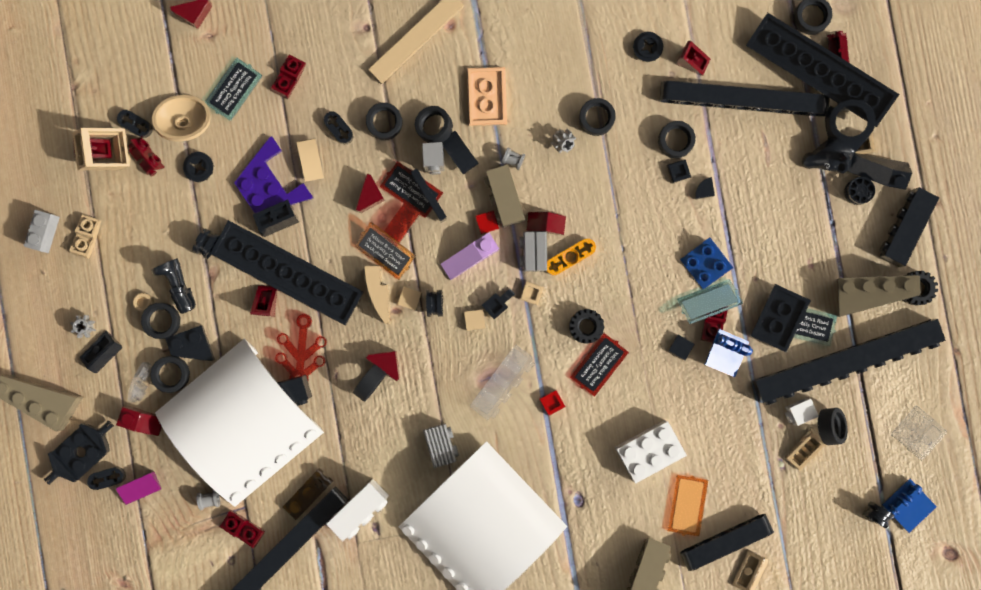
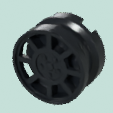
M857 177L846 184L844 195L851 204L862 205L873 199L875 185L869 178Z
M205 228L203 229L204 233L200 232L195 241L197 242L196 245H193L192 252L195 254L200 253L203 255V258L208 259L219 235H213L210 230Z
M437 290L436 292L426 291L427 317H431L432 314L443 317L442 290Z
M870 501L868 504L869 508L864 510L862 515L887 529L889 526L888 522L895 515Z

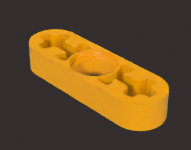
M583 239L547 261V273L553 276L558 275L591 256L596 250L595 242L591 239ZM583 243L591 244V252L588 253L587 250L582 252L581 255L583 257L580 258L578 251L574 248L578 247V250L584 247ZM567 252L575 253L576 260L574 262L566 261L565 255ZM561 256L563 263L567 266L563 268V264L557 267V272L554 270L550 271V263L556 264L560 262L558 257Z

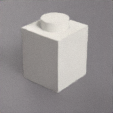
M810 398L802 399L785 407L787 410L785 413L787 420L796 426L818 417V413Z

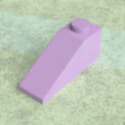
M487 233L441 263V266L449 279L452 280L498 252L499 247L491 234Z

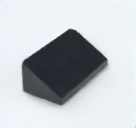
M105 331L79 358L88 370L98 373L122 349V345L108 331Z

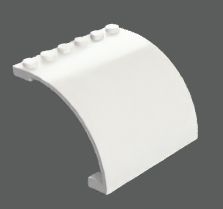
M245 338L155 412L164 431L185 460L210 487L234 507L324 433L321 427L309 418L273 379L256 356L258 354L257 350Z
M486 442L398 527L456 590H505L543 554L566 529L567 525Z

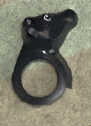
M862 99L841 101L835 107L830 105L825 115L828 139L816 150L804 155L802 159L803 166L808 169L819 168L840 173L849 171L855 152L870 137L874 130L876 117L873 108ZM848 106L862 108L868 118L864 131L855 136L842 134L836 126L838 113Z

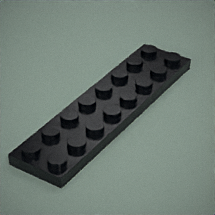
M768 12L746 44L750 49L838 104L848 99H862L873 108L876 117L875 127L879 125L900 95ZM857 106L845 107L867 121V115L862 108Z
M229 220L210 253L345 326L364 293L358 288Z

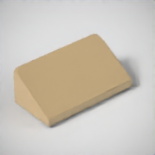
M748 550L732 585L741 590H755L769 559Z

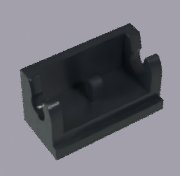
M288 199L252 214L259 232L264 237L299 223L298 217L293 211L294 208Z

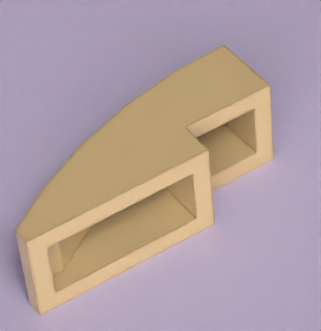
M364 266L366 284L372 303L383 322L390 324L389 285H382V267Z

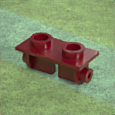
M837 31L835 34L827 35L829 51L850 63L846 33Z
M143 138L130 140L132 143L128 145V151L136 161L143 158L139 165L147 175L152 177L157 173L156 170L165 168L161 163V159L154 154L147 141Z

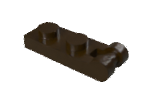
M321 468L282 507L295 520L333 482L330 477L327 478L323 474L324 471ZM317 479L322 483L320 487L314 483Z

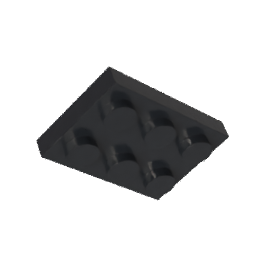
M775 284L750 336L787 353L811 300Z

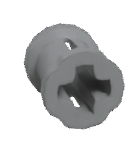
M508 147L501 163L510 164L519 170L525 154L520 155L511 151V148Z
M215 490L207 494L197 493L199 510H204V508L211 506L219 507V494Z

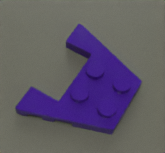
M272 136L269 137L234 182L254 213L287 199L291 205L314 198L304 183L288 194L266 163L282 152Z

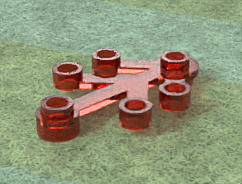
M301 314L296 320L299 327L298 350L289 340L287 334L281 333L277 336V342L284 345L296 359V368L287 360L288 356L283 352L277 353L275 360L277 363L282 364L289 372V379L295 378L297 375L302 376L306 374L309 382V375L318 367L324 366L326 359L321 355L316 356L313 363L304 369L305 361L320 348H324L327 345V339L323 336L317 337L315 343L306 350L307 330L312 326L313 320L310 315ZM302 318L307 319L306 325L301 324ZM282 335L286 336L284 343L280 341ZM320 338L325 341L323 346L318 344ZM281 354L285 357L283 362H280L278 360V357ZM319 357L323 359L321 365H318L316 362Z

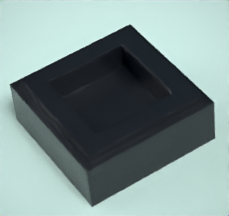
M686 159L667 165L672 184L691 178Z
M677 335L668 351L685 361L695 344Z

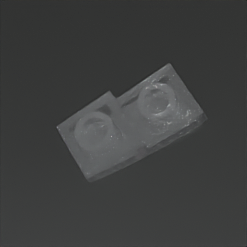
M142 362L133 377L128 393V401L130 403L140 401L146 395L145 390L148 386L142 381L145 382L150 377L152 365L148 362Z

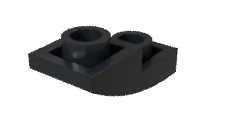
M453 131L449 138L442 143L463 175L479 164L456 131Z

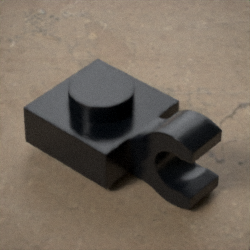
M511 289L507 290L502 296L495 293L482 306L495 319L508 308L505 302L513 297L515 293Z

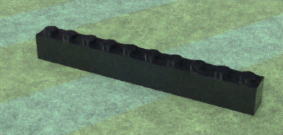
M930 319L754 379L752 383L759 402L769 405L777 402V398L784 397V399L795 396L794 392L801 390L804 393L813 390L815 385L825 386L831 384L832 379L838 378V380L850 377V373L856 372V374L866 372L868 371L867 367L874 365L877 368L886 365L885 361L892 359L894 362L904 359L903 355L905 354L916 355L921 353L923 348L933 349L939 347L940 342L946 340L939 320Z

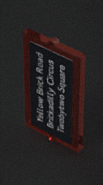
M397 161L391 171L387 172V177L380 187L426 219L432 208L412 177L411 170ZM425 180L438 201L443 192Z
M603 333L570 378L578 383L581 389L584 388L595 397L629 352L619 345L618 341H614Z

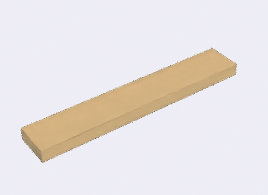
M459 0L440 1L368 70L383 84L463 9L464 5Z

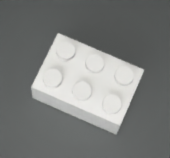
M666 420L615 447L635 484L687 456L669 422Z
M372 479L327 523L328 527L342 541L346 538L350 540L360 530L358 527L360 524L365 526L374 516L372 513L375 510L379 512L388 503L386 499L389 495Z

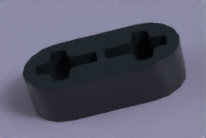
M122 110L117 115V122L139 137L147 138L152 134V125L131 111ZM129 116V119L133 120V123L130 124L129 122H125V120H123V117ZM137 124H139V125H141V126H144V125H145V128L147 129V131H146V132H144V131L141 132V130L136 127Z
M328 112L324 116L326 127L341 144L351 143L354 138L352 130L338 113ZM331 116L333 118L337 117L336 122L339 125L338 127H335L332 123L328 124L330 122L329 118ZM340 129L345 133L349 132L347 140L345 138L340 139L342 136L339 132Z
M121 467L109 468L91 474L87 479V485L92 490H100L122 483L125 480L126 474ZM114 471L120 474L117 480L116 478L109 479V476L113 475ZM96 477L97 479L104 477V481L99 484L93 483Z

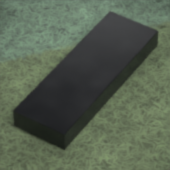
M419 170L411 171L412 177L440 223L446 221L447 216Z

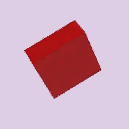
M494 210L475 216L481 235L499 229Z
M557 390L540 398L548 416L566 407Z

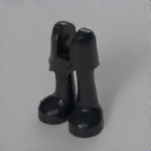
M178 258L151 269L154 275H164L167 278L171 287L169 290L171 298L181 314L187 313L196 307L191 287L187 288Z

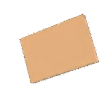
M505 67L467 68L469 126L507 125Z

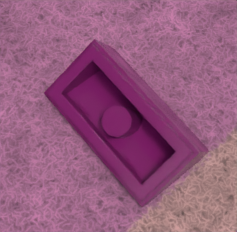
M152 472L116 488V491L125 505L162 488L155 472Z

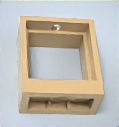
M80 128L73 132L78 171L123 170L130 166V155L127 149L128 137L125 134V129ZM90 137L113 138L116 163H93Z

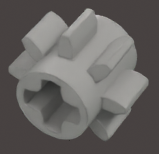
M559 129L554 133L551 144L559 153L562 150L568 152L574 147L576 137L569 129H566L565 132Z
M85 315L83 319L81 316H76L77 320L70 322L73 325L71 333H78L77 338H82L83 334L86 338H90L89 333L96 331L93 328L95 321H90L89 315ZM81 324L86 326L85 330H83Z

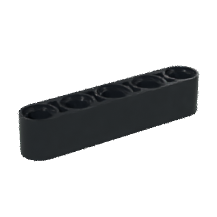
M760 514L682 550L680 554L687 570L693 571L774 533V530L767 515Z

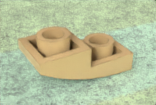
M315 138L296 142L304 181L324 178Z
M82 214L75 229L76 236L69 250L71 254L87 259L90 258L101 221Z

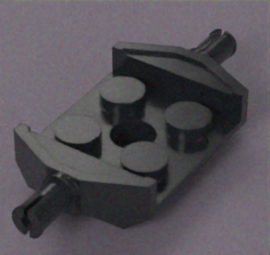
M108 420L101 428L81 423L80 427L54 451L48 453L53 472L44 478V481L50 485L57 477H62L71 482H77L110 452L105 436L114 427L111 424L112 422ZM79 447H83L85 449L86 454L84 457H79L77 455V449Z

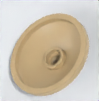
M177 95L162 101L155 108L152 115V124L157 134L167 140L176 142L188 141L198 137L208 128L211 121V114L207 104L200 98L191 95Z

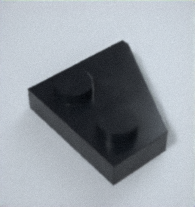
M203 325L165 338L170 354L173 357L207 361L215 360Z

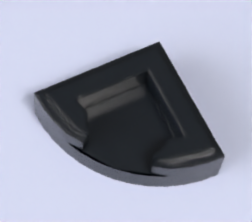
M712 177L705 179L699 184L695 192V200L715 196Z

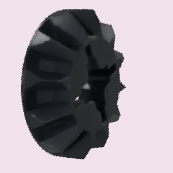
M653 32L639 34L633 43L634 55L640 61L647 63L656 61L663 52L662 39ZM644 43H647L648 45L654 44L651 48V52H649L648 50H643V48L645 47Z
M203 152L191 153L184 160L183 171L191 181L201 183L208 180L213 174V161ZM200 162H202L201 166L204 167L205 171L199 170L198 172H196L197 169L192 165V163L199 165Z

